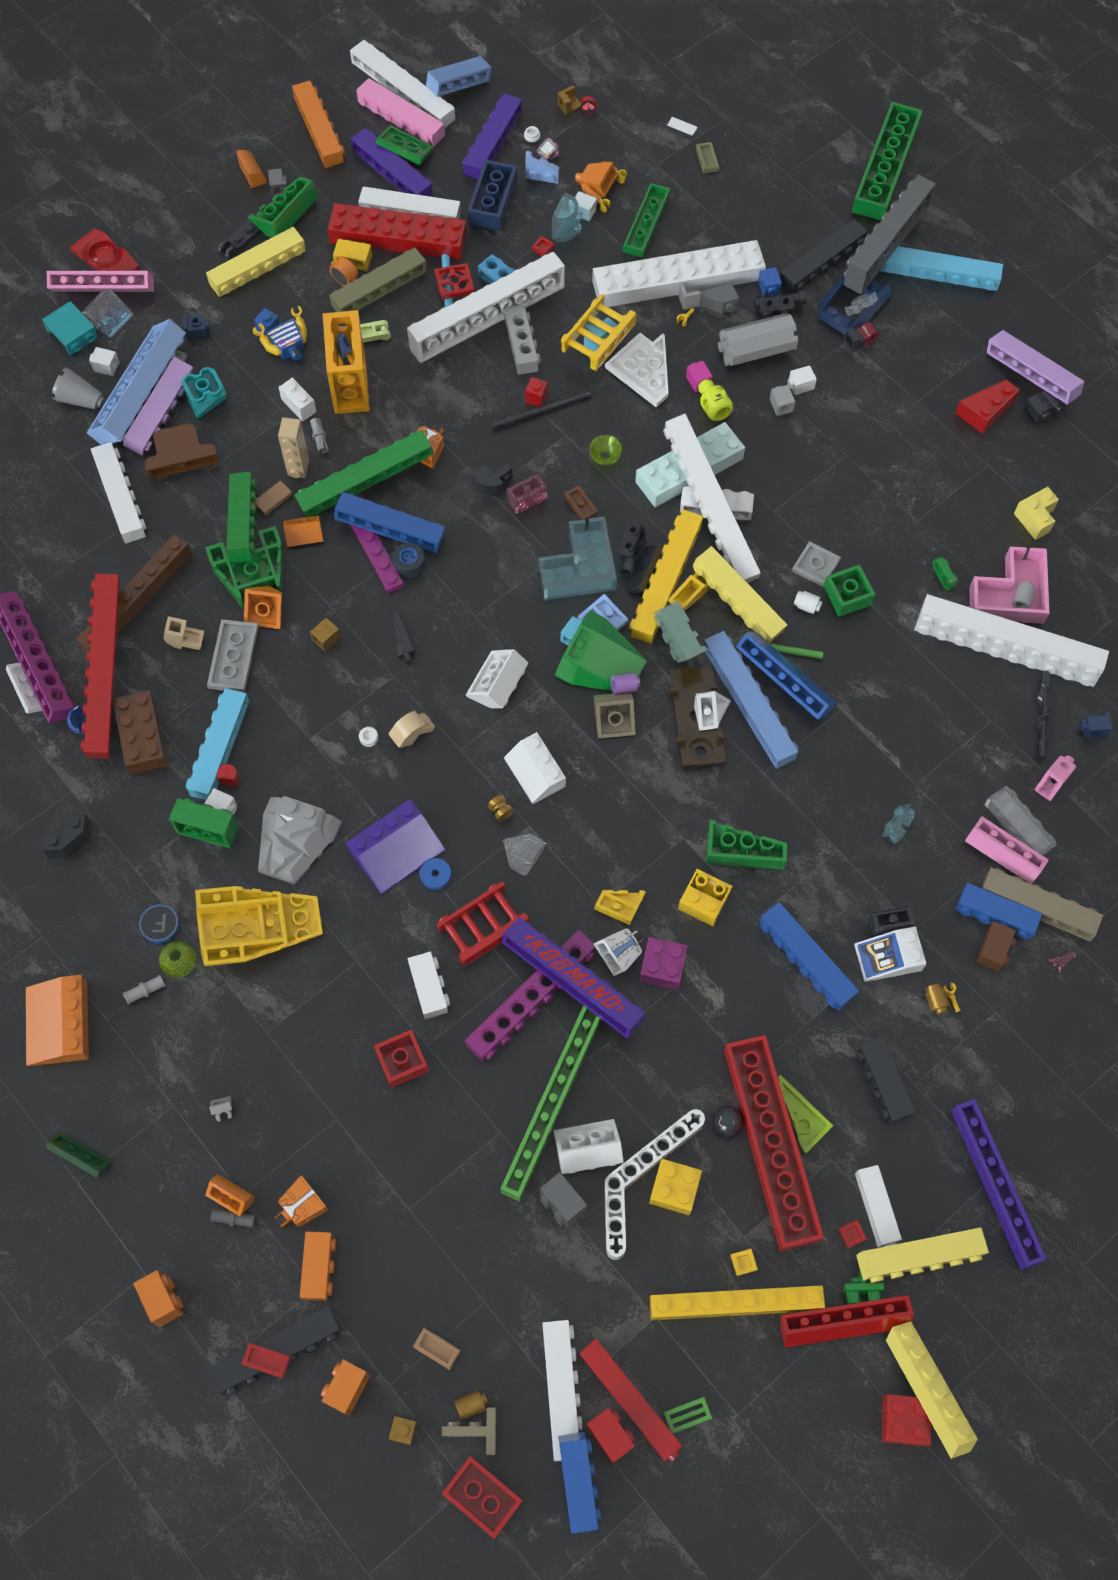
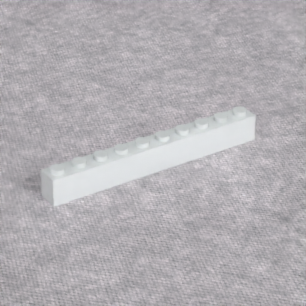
M686 414L666 421L665 429H663L665 437L671 440L672 452L674 455H678L680 469L686 472V481L689 487L692 486L694 489L693 496L696 502H700L702 506L700 508L701 513L709 521L708 528L711 534H715L717 538L715 540L716 545L725 555L723 558L747 583L758 579L760 576L759 568Z

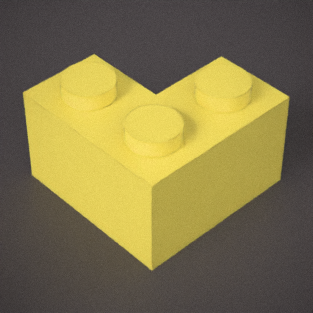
M1046 487L1019 502L1014 514L1035 540L1051 531L1055 520L1049 513L1054 511L1059 499L1049 487Z

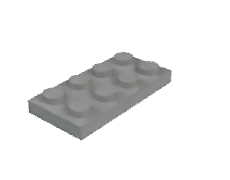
M221 619L207 683L208 689L224 690L227 688L245 693L259 629L258 623Z

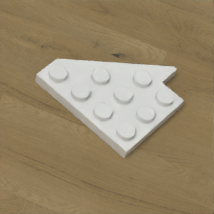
M639 333L605 363L607 370L655 407L659 406L668 397L664 334H661L652 342Z

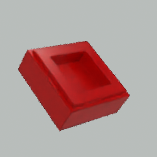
M543 236L532 245V251L540 256L548 255L555 248V243Z
M858 1220L838 1229L847 1249L867 1240Z

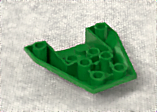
M590 610L579 625L566 649L555 676L571 685L612 691L611 676L635 673L636 676H639L647 661L606 618Z

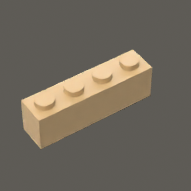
M282 417L278 438L287 474L293 478H306L309 456L301 421L299 419Z

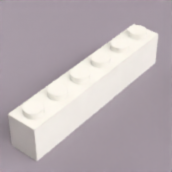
M369 187L362 188L358 201L360 207L459 219L461 215L460 201Z
M111 442L91 448L125 544L146 537L144 530L147 528L144 520L139 519V515L142 514L138 504L134 505L133 503L136 498L133 490L129 491L128 489L131 484L128 476L124 477L123 475L126 470L123 462L118 461L121 458L118 449L113 448Z
M569 1320L543 1322L554 1462L561 1461L558 1436L578 1433V1430H582L581 1416L577 1417L576 1407H580L579 1393H575L574 1384H578L577 1370L573 1371L572 1362L576 1361L575 1348H571L570 1339H574L573 1325L569 1326Z

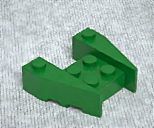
M276 526L258 531L263 547L256 549V552L253 553V561L230 563L223 542L205 547L214 574L242 608H244L241 595L245 594L246 588L276 585L277 590L282 593L283 548Z

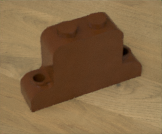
M181 424L155 432L153 438L157 454L145 461L146 471L150 480L219 464L214 445H201L195 426L192 424Z

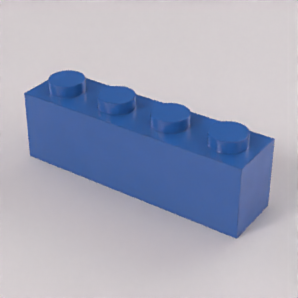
M969 883L963 888L956 906V910L960 911L962 915L978 918L984 924H991L993 921L1016 930L1015 934L1018 938L1029 940L1035 934L1042 915L1041 912Z
M585 1432L560 1435L558 1439L571 1534L598 1530L597 1521H601L600 1507H595L594 1499L598 1498L597 1485L592 1484L591 1476H595L593 1461L589 1462L588 1454L592 1453L591 1440L586 1439Z

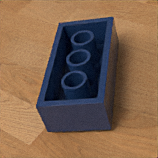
M490 160L484 161L467 210L468 224L498 231L501 230L517 183V166Z

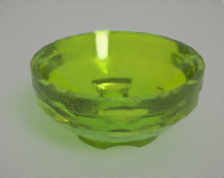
M601 435L594 438L589 447L591 458L600 465L615 463L622 451L620 442L610 435ZM602 452H608L610 454V457L604 459L600 456V454Z
M171 942L160 952V967L165 974L171 977L185 976L195 966V952L185 942ZM173 951H179L181 957L177 961L170 960V954Z

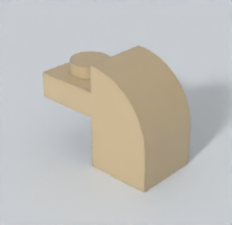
M168 616L164 631L165 642L178 649H182L183 646L200 650L204 631L186 627L187 620Z
M413 711L397 721L389 732V736L401 748L412 745L418 735L432 732L435 725L425 713L417 714L416 711Z

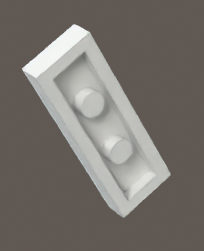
M20 663L7 665L6 671L26 713L43 711Z

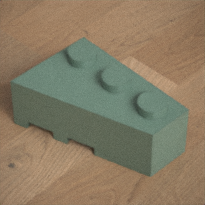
M678 601L654 612L655 622L659 627L661 626L663 639L666 643H669L671 656L678 663L707 650L705 645L701 647L696 637H698L696 630L692 632L688 624L690 620Z

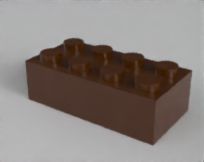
M143 691L112 699L125 766L130 775L168 766L155 700L151 691Z

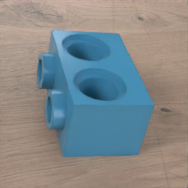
M493 254L478 265L479 278L488 285L515 271Z

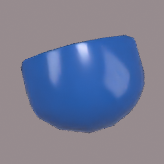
M83 706L73 708L67 717L69 728L77 734H85L82 733V723L86 722V715H83Z

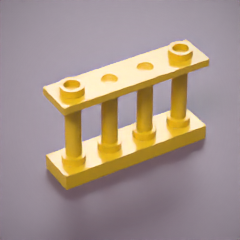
M604 294L593 300L591 307L569 333L564 334L561 339L562 352L565 353L571 346L587 355L591 360L590 368L595 371L599 369L636 324L635 312L630 310L627 315H621L604 305ZM601 311L620 323L617 327H612L595 316ZM590 322L610 335L602 339L586 330L584 326ZM581 334L600 345V347L592 351L575 340Z

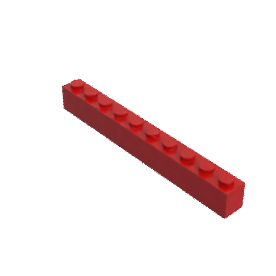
M95 574V580L91 582V591H94V598H90V608L93 609V615H89V626H92V633H88V644H91V650H87V661L90 662V666L86 668V679H89L88 686H85L84 695L87 697V704L83 706V715H86V722L82 723V733H85V740H81V751L84 752L86 758L109 759L120 589L119 575Z

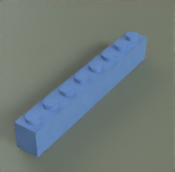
M722 631L705 639L704 645L707 649L705 653L775 768L777 769L796 760L798 754L797 744L789 738L787 728L781 725L777 712L773 711L770 707L768 697L762 694L758 681H754L750 668L743 663L741 653L735 650L731 637Z

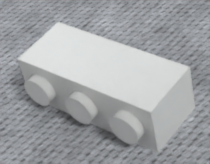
M431 952L407 958L424 1018L428 1019L448 1013L447 1006H450L448 995H443L442 987H445L442 975H437L436 969H439L437 958H432Z

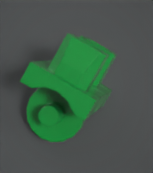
M859 1271L858 1277H851V1283L844 1285L842 1294L843 1297H846L848 1304L861 1303L860 1297H868V1301L880 1300L884 1291V1283H871L870 1279L863 1281L861 1271Z

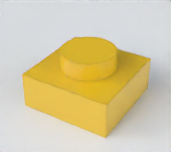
M752 1249L730 1255L736 1277L758 1270Z

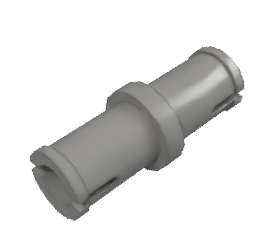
M313 418L310 420L317 451L319 454H321V451L322 454L327 453L329 448L326 443V432L323 431L321 419L318 418L317 422V418Z
M158 975L145 983H139V986L124 992L123 995L127 1003L130 1004L144 996L148 997L150 993L165 987L161 976Z

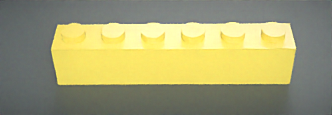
M291 227L206 272L208 282L219 297L228 294L237 287L243 286L252 279L258 278L273 268L301 255L306 251L304 240L296 229Z
M712 546L696 558L693 564L695 572L707 581L710 588L715 589L719 593L720 598L732 607L736 615H740L749 628H752L768 643H771L785 630L787 624Z
M976 1228L866 1250L856 1256L863 1281L870 1279L871 1283L884 1280V1276L890 1275L891 1279L904 1276L903 1272L910 1271L911 1275L924 1272L923 1268L930 1267L931 1271L944 1268L943 1264L950 1263L952 1267L963 1264L962 1260L969 1259L970 1263L983 1260L982 1256L989 1252L982 1228Z
M912 1322L892 1327L886 1342L918 1400L921 1402L950 1458L952 1459L971 1452L978 1439Z

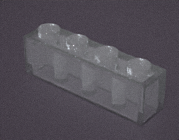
M1006 785L988 798L985 806L1010 835L1044 857L1054 850L1057 845L1055 838L1046 832L1042 823L1034 818L1025 804L1021 803L1015 791L1009 789Z

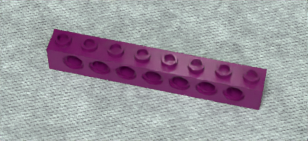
M17 591L0 593V624L48 723L66 720L68 713L74 708V703L70 700L67 689L62 684L59 673L52 664V658L45 650L44 642L38 636L37 628L31 622L30 614L24 608L22 598L19 597Z
M580 930L562 946V949L568 955L573 952L579 953L580 957L577 960L581 965L586 961L589 963L596 955L594 943ZM537 970L465 1040L466 1046L482 1062L486 1059L490 1060L496 1054V1049L500 1045L504 1046L511 1039L510 1035L515 1030L517 1032L520 1031L526 1024L524 1021L529 1017H534L539 1012V1007L543 1003L547 1004L554 997L553 993L557 989L561 990L562 988L553 981L550 986L542 985V981L550 979ZM531 993H535L538 995V998L536 1000H530L527 998V996ZM516 1007H521L524 1009V1012L515 1014L513 1010ZM507 1021L510 1025L507 1028H501L499 1023ZM487 1035H493L495 1040L489 1043L484 1038Z

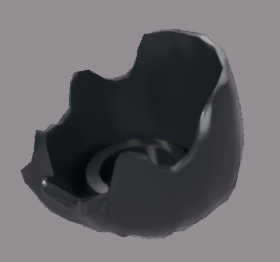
M722 1106L716 1110L713 1116L716 1132L724 1135L725 1138L733 1140L743 1128V1116L734 1106Z

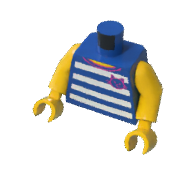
M298 306V314L293 312V308L291 309V314L296 317V320L292 318L264 332L265 329L262 324H258L261 332H258L255 327L253 328V333L260 336L259 340L267 352L280 356L282 359L292 356L295 361H298L302 358L303 354L301 351L305 349L304 343L307 339V329L303 318L300 316L302 312L300 306Z

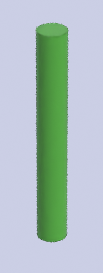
M770 644L779 653L817 659L823 658V652Z

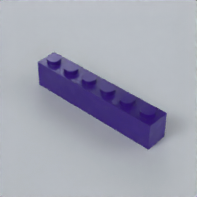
M505 93L501 99H498L495 110L491 111L489 120L484 123L482 132L477 135L474 145H471L469 154L462 161L464 175L479 179L484 161H493L522 112V99Z
M364 128L351 138L352 150L402 193L429 197L433 195L431 181L423 177L417 169L411 167L398 154L376 144L377 137L373 132Z

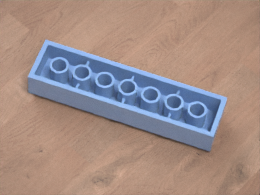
M171 319L152 327L87 431V434L99 444L103 445L109 442L113 444L124 439L127 428L132 426L135 421V415L141 411L143 402L151 395V389L159 382L160 374L166 371L168 361L173 359L176 354V348L183 343V337L186 332Z

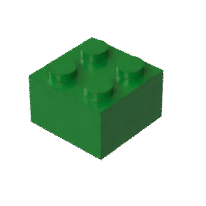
M860 564L826 576L823 586L839 617L871 606L876 595Z

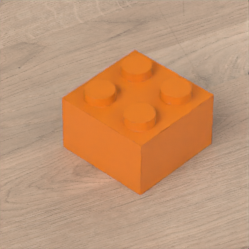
M156 1270L133 1283L151 1323L161 1327L183 1315L181 1308L184 1305L180 1297L176 1296L172 1291L175 1286L170 1276L167 1277L165 1273L162 1274Z
M343 1360L341 1364L339 1362L336 1364L332 1372L334 1378L331 1384L327 1383L321 1396H323L322 1402L350 1416L371 1375Z

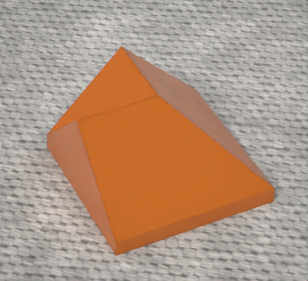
M269 585L246 588L244 622L258 623L259 627L281 629L282 593Z

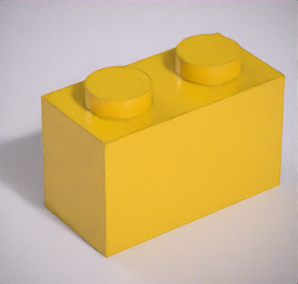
M338 239L333 253L334 262L339 257H344L353 263L357 270L367 272L372 258L371 245Z

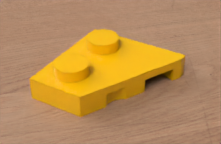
M603 890L595 904L594 910L630 925L646 892L643 890H639V893H628V890H619L617 892Z

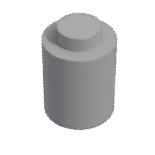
M1028 581L1019 583L1012 606L1014 608L1030 609L1036 587Z

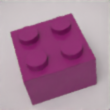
M649 937L639 981L678 990L688 945Z

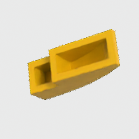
M695 573L693 576H689L668 599V602L673 604L678 601L685 611L697 602L710 587L702 576Z

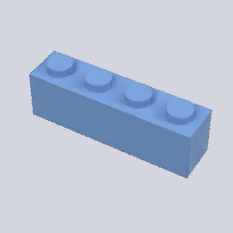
M481 56L434 69L428 71L426 86L438 97L488 82L491 66Z

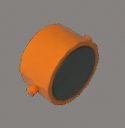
M339 257L335 262H331L330 273L342 286L355 281L358 277L356 267L348 259Z

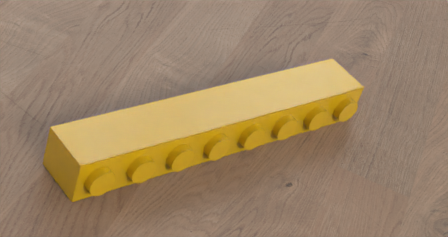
M684 509L680 516L677 515L674 523L676 527L674 530L671 529L668 536L670 541L668 545H664L662 550L663 557L658 559L655 569L657 571L655 574L652 573L649 584L651 585L649 589H645L642 597L644 601L642 604L639 603L636 614L638 615L630 623L631 637L652 644L659 628L654 619V612L668 606V599L674 593L702 527L703 516Z
M823 1286L651 1295L649 1298L651 1320L793 1313L825 1308Z

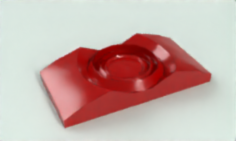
M96 228L70 247V250L94 271H137L140 268L139 264L125 249L118 247L106 233Z

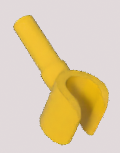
M691 308L686 314H679L677 316V323L684 320L682 326L685 327L687 319L695 311L694 308Z
M950 984L952 991H948L944 985L947 997L951 1000L955 1011H961L954 995L956 991L955 984Z

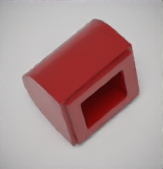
M225 764L218 769L216 777L220 784L239 785V776L234 766Z

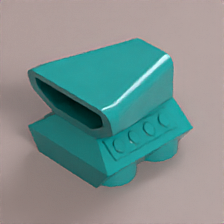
M203 368L198 375L187 374L183 381H181L185 389V396L197 419L226 399V392L214 368Z

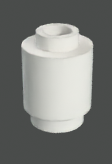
M799 591L794 605L801 610L814 614L815 611L819 612L822 601H819V596L806 591Z

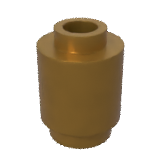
M934 984L925 988V996L931 1012L937 1015L948 1012V1008L951 1005L941 984Z

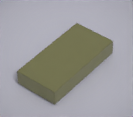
M712 142L696 144V152L703 174L719 171V164Z

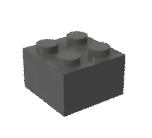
M560 1172L540 1188V1202L547 1210L549 1208L552 1209L554 1212L553 1217L560 1226L564 1224L568 1228L586 1213L587 1204Z

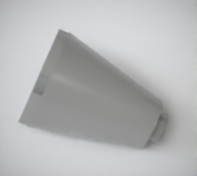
M65 367L62 370L65 372L63 376L59 375L56 379L52 391L55 397H52V399L95 410L98 407L101 408L104 403L103 394L74 371Z

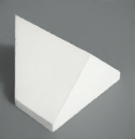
M715 691L697 693L694 708L699 730L718 728L731 700Z

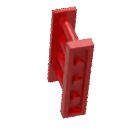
M503 881L499 884L491 885L487 892L450 916H443L438 921L439 923H437L439 933L447 930L461 950L459 961L463 967L501 944L503 933L518 918L529 922V917L526 913L516 914L502 894L505 891ZM494 898L497 899L510 917V922L504 926L500 925L486 905L487 902ZM478 908L494 929V933L489 936L483 935L469 915ZM461 919L464 920L477 939V944L472 947L466 945L453 924Z

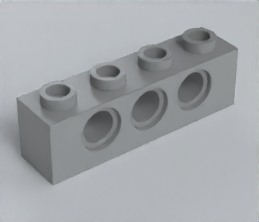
M524 305L505 308V323L517 373L520 375L537 372L541 359L540 354H536V339L533 340L532 338L534 336L533 326H529L530 314L526 312Z

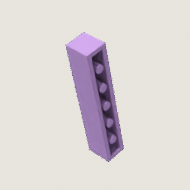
M1002 330L989 339L987 354L1068 405L1081 395L1085 381L1006 331Z
M176 357L172 359L125 435L123 446L141 456L145 450L147 452L150 450L154 433L161 430L159 427L162 423L165 424L167 422L169 411L175 409L178 396L182 397L185 392L181 381H183L187 374H192L193 367Z

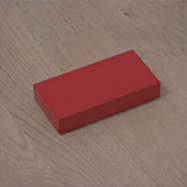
M249 1343L242 1365L284 1379L291 1356Z

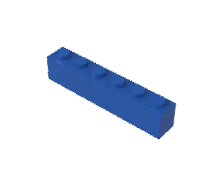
M342 492L335 507L334 519L403 543H415L422 549L436 554L444 537L445 527L438 523L429 522L420 517L406 514L403 511H397L388 506L356 497L353 494Z
M747 632L737 644L736 648L816 719L825 718L837 704L757 632Z
M780 902L761 916L759 921L761 929L773 937L777 947L784 949L787 958L800 967L801 974L813 982V987L816 991L822 992L825 995L827 1003L832 1008H836L839 1011L857 996L859 990Z

